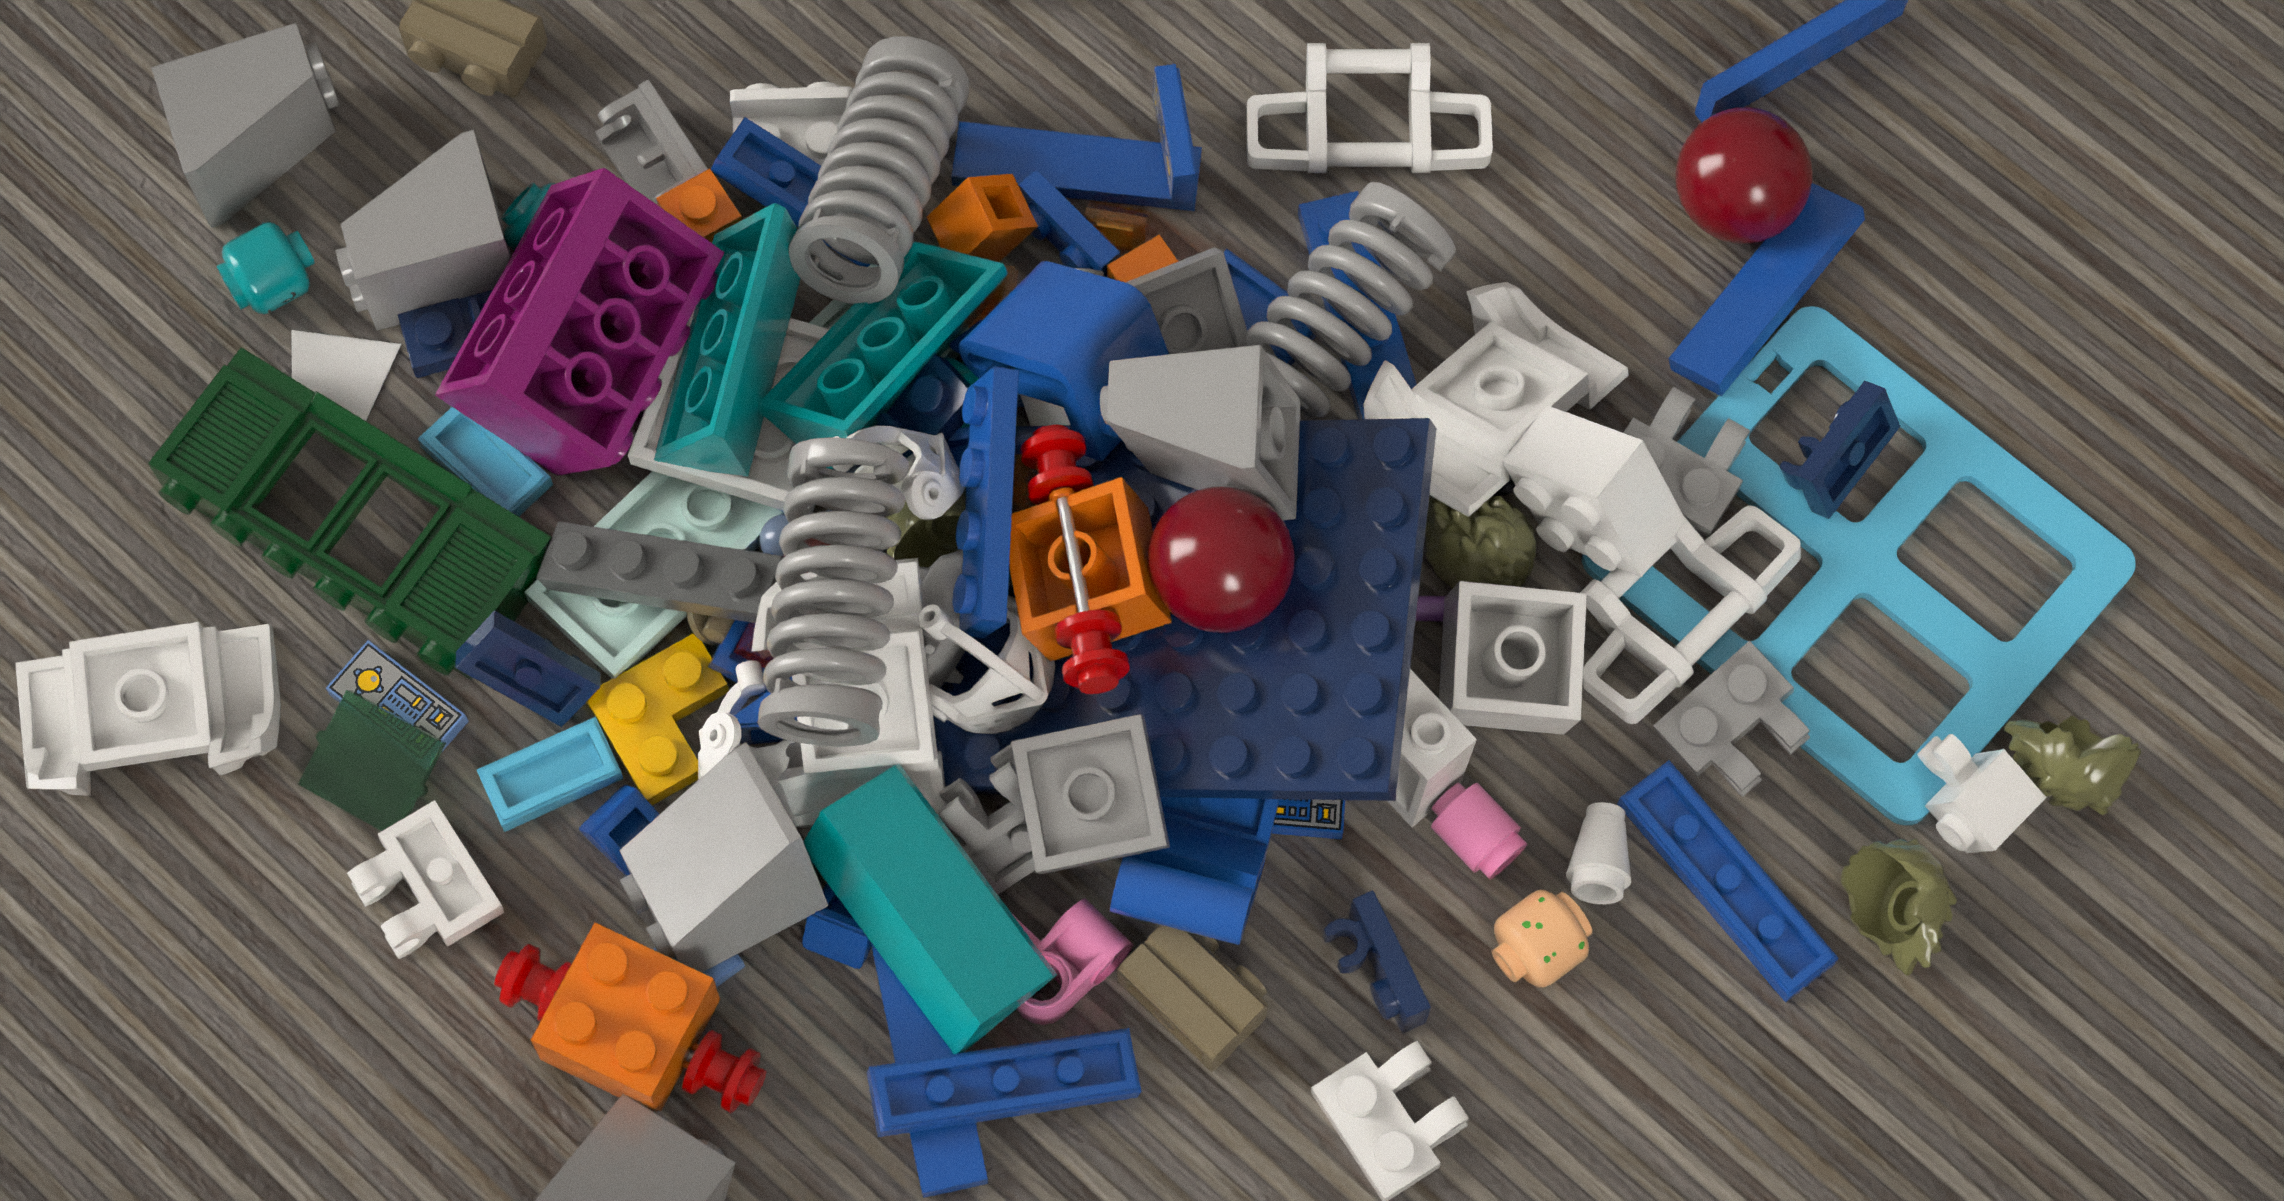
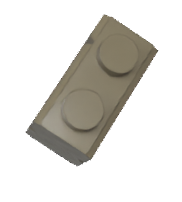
M413 0L401 19L399 27L407 55L415 64L434 73H438L442 67L461 75L462 81L468 87L486 96H492L495 91H498L512 98L517 97L529 77L531 67L534 68L548 40L541 16L505 0Z
M1160 925L1144 943H1141L1120 964L1117 969V982L1210 1072L1215 1071L1235 1051L1237 1046L1243 1043L1265 1020L1268 1004L1262 998L1267 994V991L1259 979L1244 966L1238 965L1234 970L1230 969L1215 954L1220 948L1215 939Z

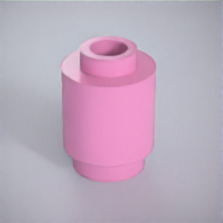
M1461 783L1455 784L1431 808L1438 816L1431 825L1435 833L1473 872L1481 870L1489 880L1506 869L1527 846V843L1518 834L1521 827L1479 783H1475L1467 789Z

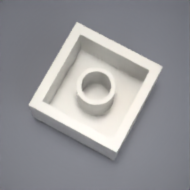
M1547 405L1502 460L1503 465L1516 485L1513 491L1516 497L1530 509L1538 523L1536 531L1542 540L1558 551L1566 552L1568 549L1587 555L1594 563L1606 570L1613 571L1617 567L1642 577L1686 522L1643 440Z
M1459 581L1444 599L1439 700L1466 726L1564 735L1581 720L1587 593Z

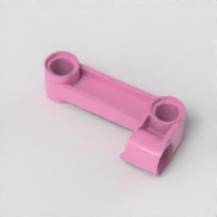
M1082 899L1073 905L1041 941L1016 918L1057 973V976L1053 979L1061 986L1058 994L1050 1000L1040 1001L1030 997L1017 1010L1023 1018L1031 1023L1040 1025L1055 1023L1064 1017L1094 986L1100 984L1115 971L1128 956L1133 944L1087 899Z

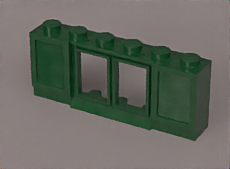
M242 347L227 365H223L148 463L162 486L158 492L159 495L174 508L187 515H190L194 509L200 511L212 519L210 523L211 528L224 539L239 547L245 541L253 544L264 551L261 558L274 570L290 579H293L297 572L315 583L313 590L324 601L341 611H344L348 605L356 608L368 616L365 619V623L373 631L392 643H397L400 637L414 644L420 648L417 652L420 659L446 676H449L454 669L468 679H473V677L455 668L456 651L494 610L512 621L517 619L529 602L524 592L538 580L536 578L552 539L548 534L477 492L465 481L321 393L314 392ZM316 433L366 465L307 542L256 509L312 435ZM388 477L439 508V510L380 587L328 554L385 478Z

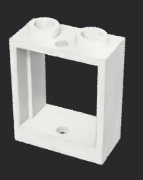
M1410 669L1396 801L1388 802L1411 827H1414L1432 811L1433 805L1446 791L1455 784L1461 783L1477 739Z

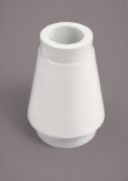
M1599 802L1589 805L1586 809V817L1583 820L1566 872V878L1572 883L1571 893L1584 902L1592 904L1616 903L1623 898L1624 889L1631 884L1626 824L1624 822L1625 811L1618 805Z

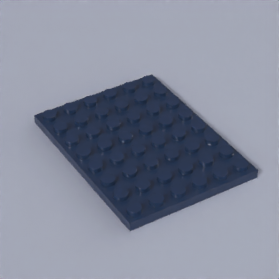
M1431 419L1301 420L1299 425L1296 519L1283 520L1293 543L1294 571L1289 588L1280 604L1262 621L1239 631L1222 633L1208 632L1192 627L1170 612L1172 623L1111 642L1113 649L1120 650L1128 656L1130 670L1127 675L1119 680V684L1114 689L1104 693L1086 694L1081 692L1079 688L1065 683L1062 667L1073 655L1054 660L1053 687L1046 701L1028 721L1007 731L994 734L973 733L962 729L947 719L943 722L933 716L937 751H941L945 788L961 778L973 789L975 794L1002 795L989 779L990 775L998 770L991 763V757L1010 745L1011 741L1141 714L1145 718L1160 797L1396 801L1437 430ZM1064 425L1069 430H1072L1071 425ZM1016 426L1012 513L1036 506L1029 499L1027 486L1030 480L1038 475V472L1023 464L1020 448L1035 430L1043 426ZM1123 440L1102 461L1083 456L1076 462L1077 467L1086 469L1091 473L1094 486L1122 477L1147 505L1153 532L1161 517L1174 503L1182 497L1197 491V489L1150 473L1135 454L1127 449ZM1009 567L1008 595L1015 599ZM1006 622V624L985 638H972L998 656L1010 635V624ZM965 651L955 667L964 676L961 683L944 682L940 689L952 696L970 691L984 676L989 667ZM1029 652V673L1031 681L1033 678V661L1031 653ZM1018 693L991 704L998 706L1018 700L1023 694Z

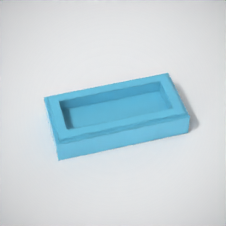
M453 407L418 438L421 448L445 470L465 481L474 490L518 517L553 485L551 477L530 457Z
M596 717L477 769L504 832L624 779Z

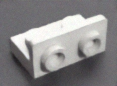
M816 82L808 85L806 88H778L772 84L759 83L750 85L746 89L731 90L730 106L733 117V133L743 118L746 117L822 166L827 157L828 147L837 133V125L846 110V103L853 88L848 86L840 87L831 82Z

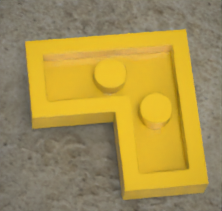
M694 633L621 673L616 679L612 678L603 683L586 702L638 791L651 805L660 802L698 780V759L675 722L727 694L729 691L728 684L722 674L708 667L712 657L703 642Z

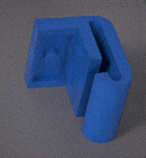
M1049 261L1040 262L959 343V353L963 362L977 378H981L994 366L1002 368L1013 366L1015 367L1014 370H1019L1018 394L1063 407L1072 430L1079 432L1085 439L1086 453L1084 456L1102 461L1122 440L1112 427L1104 422L1100 409L1101 389L1103 386H1108L1109 361L1169 355L1153 309L1147 298L1137 288L1125 282Z
M1160 797L1170 847L1123 857L1113 891L1110 912L1240 945L1259 887L1280 799Z

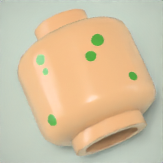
M1537 890L1497 918L1494 924V934L1499 946L1492 950V955L1497 965L1511 981L1517 982L1523 977L1532 985L1543 988L1553 984L1587 958L1589 953L1587 937L1592 934V927L1584 912L1569 895L1564 892L1554 895L1546 890Z

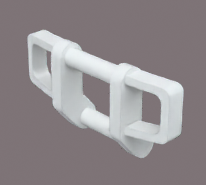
M1307 43L1306 92L1254 95L1247 101V164L1254 169L1308 171V173H1326L1327 167H1411V173L1486 168L1490 164L1493 150L1491 102L1484 95L1430 92V43H1411L1410 49H1326V43ZM1409 73L1410 142H1327L1326 74ZM1306 112L1307 151L1266 149L1260 146L1258 142V119L1261 116ZM1430 112L1474 116L1478 121L1479 146L1473 149L1431 150Z
M1755 506L1744 507L1705 541L1686 519V522L1649 567L1650 569L1671 548L1691 572L1724 596L1674 648L1630 615L1628 609L1619 600L1641 577L1616 567L1615 570L1610 571L1601 581L1592 580L1580 592L1587 593V609L1610 635L1583 667L1584 689L1628 724L1638 723L1676 687H1681L1693 675L1692 666L1745 613L1754 614L1766 602L1767 595L1801 559L1800 540ZM1749 531L1759 533L1782 551L1755 581L1721 555L1725 549ZM1623 649H1626L1659 675L1633 699L1623 697L1600 679L1601 675Z

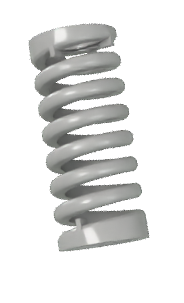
M894 36L880 40L873 45L863 60V65L856 78L855 87L847 100L846 110L837 125V133L828 147L827 157L818 172V180L810 192L808 205L800 217L798 230L789 244V257L794 271L804 283L822 295L849 304L863 302L870 304L881 301L891 295L898 284L904 268V257L912 247L913 233L922 220V209L930 199L932 184L940 173V162L949 149V138H951L958 125V114L962 111L969 96V80L964 68L954 56L942 47L919 38ZM903 69L918 71L929 75L938 81L939 84L936 85L932 81L915 74L890 71ZM897 94L909 95L911 97L921 100L926 104H921L911 99L898 96ZM824 241L834 250L850 259L879 266L863 267L849 263L833 253Z
M1370 182L1364 187L1351 203L1349 210L1350 220H1341L1333 225L1329 232V245L1319 246L1309 255V270L1299 271L1289 279L1288 296L1277 297L1268 305V321L1257 322L1247 331V346L1261 345L1301 399L1300 408L1316 417L1326 416L1330 411L1331 404L1328 397L1305 375L1278 359L1270 344L1285 349L1305 371L1332 390H1347L1351 385V376L1347 369L1327 350L1297 332L1290 318L1303 322L1329 349L1356 366L1368 364L1372 359V352L1366 341L1356 331L1332 313L1316 305L1311 293L1323 296L1346 321L1368 337L1381 341L1388 339L1392 334V324L1387 316L1361 293L1336 279L1331 267L1343 270L1363 293L1382 308L1396 315H1405L1413 308V301L1408 291L1393 276L1414 289H1427L1433 283V273L1420 257L1426 259L1430 265L1441 272L1456 253L1453 240L1433 216L1403 193L1382 183ZM1377 223H1378L1385 231H1383V230L1377 228ZM1351 242L1362 244L1388 272L1356 253Z
M828 437L799 442L790 451L787 476L794 489L786 495L783 506L784 514L789 523L781 531L779 545L785 557L778 563L775 572V579L781 591L774 597L771 606V613L778 625L770 631L767 639V647L774 659L766 665L763 673V682L771 694L761 702L757 722L762 730L779 738L818 746L844 747L869 744L877 740L879 736V714L883 701L875 692L844 685H799L789 677L802 674L827 682L868 685L880 682L886 675L887 667L880 658L869 653L860 652L883 648L889 642V629L883 623L866 617H877L887 614L894 606L892 594L887 589L872 583L889 581L896 575L898 570V564L895 559L879 550L894 547L901 539L902 531L897 523L883 516L899 513L905 505L904 494L893 484L902 481L906 477L909 463L899 452L884 445L864 440ZM834 465L873 466L874 469L873 473H848L825 467ZM817 504L833 511L813 513L808 507ZM814 538L832 545L810 547L804 541ZM809 571L830 579L807 581L800 575ZM806 605L829 613L803 615L797 608ZM803 639L830 648L801 650L793 643ZM794 717L832 719L847 723L848 729L817 728L794 720Z

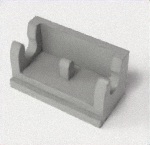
M648 79L639 84L638 89L610 103L598 113L597 116L604 126L595 131L597 140L623 180L657 204V197L706 171L707 167Z

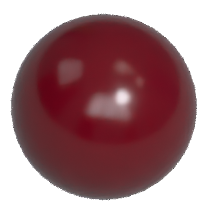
M1750 107L1724 110L1700 123L1683 144L1676 165L1677 193L1690 219L1707 234L1723 241L1739 244L1754 243L1772 238L1789 227L1805 207L1813 180L1810 154L1799 133L1780 116L1766 110Z
M1209 487L1182 497L1161 517L1150 541L1148 551L1149 574L1152 585L1161 602L1178 619L1192 627L1208 632H1234L1262 621L1280 604L1292 580L1294 548L1286 524L1275 509L1265 500L1253 493L1235 487Z

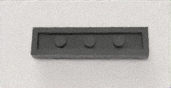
M558 521L536 578L548 590L756 623L761 597L777 582L775 572L778 563L783 557L780 555Z

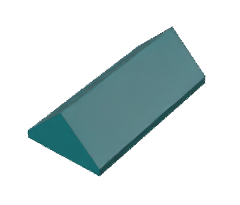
M777 203L769 205L714 235L712 244L725 252L715 270V273L718 274V280L710 296L706 300L702 298L694 310L690 334L681 355L657 443L654 461L708 472L749 476L764 419L758 408V403L772 389L801 279L794 271L789 257V244L797 228L787 209Z
M914 241L911 249L904 257V268L892 294L881 301L870 304L867 302L855 303L758 403L761 414L795 444L816 438H833L835 436L847 438L858 430L874 427L878 423L876 420L878 416L882 413H887L895 403V400L935 354L941 356L950 347V343L960 336L986 309L1008 274L1005 265ZM832 466L825 467L834 470Z
M900 764L894 765L821 810L803 841L811 862L953 1054L964 1053L1057 976V973Z

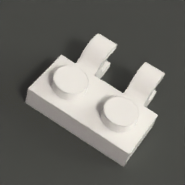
M435 800L378 833L380 842L386 851L362 862L347 873L353 882L351 883L365 907L386 896L402 879L406 881L418 900L419 904L397 914L381 925V929L385 933V939L398 959L417 950L436 931L448 947L504 913L502 904Z
M1418 1041L1400 1050L1379 1068L1376 1067L1366 1052L1311 1087V1093L1382 1201H1389L1440 1168V1161L1432 1151V1148L1467 1127L1466 1121L1469 1120V1117L1455 1096L1435 1107L1414 1124L1396 1097L1395 1093L1414 1083L1431 1070L1429 1066L1432 1062Z

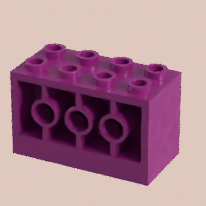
M606 168L552 184L435 396L557 476L610 467L619 462L629 450L634 437L630 429L640 411L648 408L657 397L662 386V380L658 377L669 356L673 357L687 341L690 334V326L687 323L698 302L702 298L706 300L714 290L718 280V274L715 273V270L725 252Z

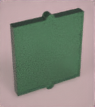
M346 690L326 730L319 731L316 734V740L319 744L298 785L383 831L409 816L418 797L427 795L428 787L425 783L446 742L356 692Z

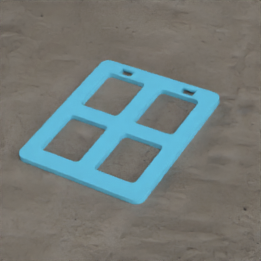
M1804 307L1791 316L1748 363L1723 396L1719 395L1677 442L1705 458L1728 418L1749 429L1751 433L1811 367L1822 366L1855 392L1864 380L1885 388L1901 428L1922 445L1923 454L1866 518L1860 522H1851L1837 511H1835L1830 519L1811 512L1803 491L1792 488L1787 484L1779 465L1750 442L1749 435L1745 439L1746 443L1728 471L1743 480L1736 495L1749 506L1759 508L1800 540L1801 547L1819 562L1820 569L1760 637L1751 641L1794 687V693L1784 700L1782 704L1788 707L1810 730L1808 733L1810 739L1801 748L1889 820L1899 825H1914L1927 816L1930 811L1925 805L1946 784L1942 778L1935 775L1924 765L1917 754L1933 737L1938 736L1943 741L1949 734H1953L1964 744L1971 758L1976 753H1981L2126 585L2135 571V557L2125 543L1831 313L1820 307ZM1774 360H1777L1779 365L1788 371L1789 374L1770 394L1754 382ZM1962 481L1970 482L2065 556L2072 564L2071 574L2018 635L2008 642L1995 638L1902 564L1897 557V550L1951 489ZM1582 554L1583 567L1593 579L1601 581L1610 572L1598 566L1587 555ZM1653 566L1619 598L1621 602L1674 645H1677L1709 613L1708 610ZM1862 598L1871 602L1966 678L1969 683V691L1914 755L1903 763L1890 759L1796 683L1791 675V670L1855 599ZM1729 629L1696 663L1712 674L1748 641L1742 639Z

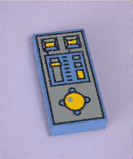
M369 640L326 687L328 694L426 770L469 722L462 711Z

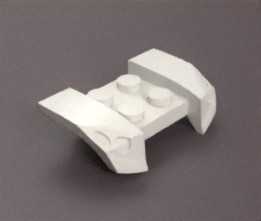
M1508 282L1485 285L1466 291L1471 304L1475 335L1416 386L1410 389L1396 367L1385 360L1375 376L1364 401L1365 419H1431L1437 430L1429 495L1468 517L1509 482V473L1502 460L1547 405L1567 412L1573 405L1578 403L1590 410L1629 376L1628 367L1563 329L1539 310L1520 288Z
M918 558L895 560L898 564L896 575L889 581L872 583L887 589L894 598V606L887 614L877 617H866L883 623L889 629V642L885 647L877 650L860 651L874 655L885 663L887 667L886 675L880 682L868 685H851L827 682L802 674L792 676V681L799 685L828 684L867 689L878 694L883 701L879 714L880 733L877 740L869 744L844 747L800 743L803 766L788 768L777 778L769 781L796 828H811L822 809L894 765L899 764L937 814L938 810L947 804L939 796L940 791L945 788L941 751H937L923 630L918 622V616L924 608ZM812 572L800 575L807 581L830 579ZM777 582L761 597L752 651L767 650L769 633L778 625L771 613L773 599L781 591ZM806 605L797 608L803 615L829 613ZM803 639L793 643L801 650L830 648ZM797 717L798 722L817 728L848 729L847 723L832 719Z
M199 622L70 641V649L62 650V656L16 663L25 778L28 789L58 790L70 795L91 796L90 771L208 753L209 768H213L218 774L223 775L241 768L246 760L258 755L263 756L277 747L281 703L273 627L270 624L218 631L215 626L203 628Z

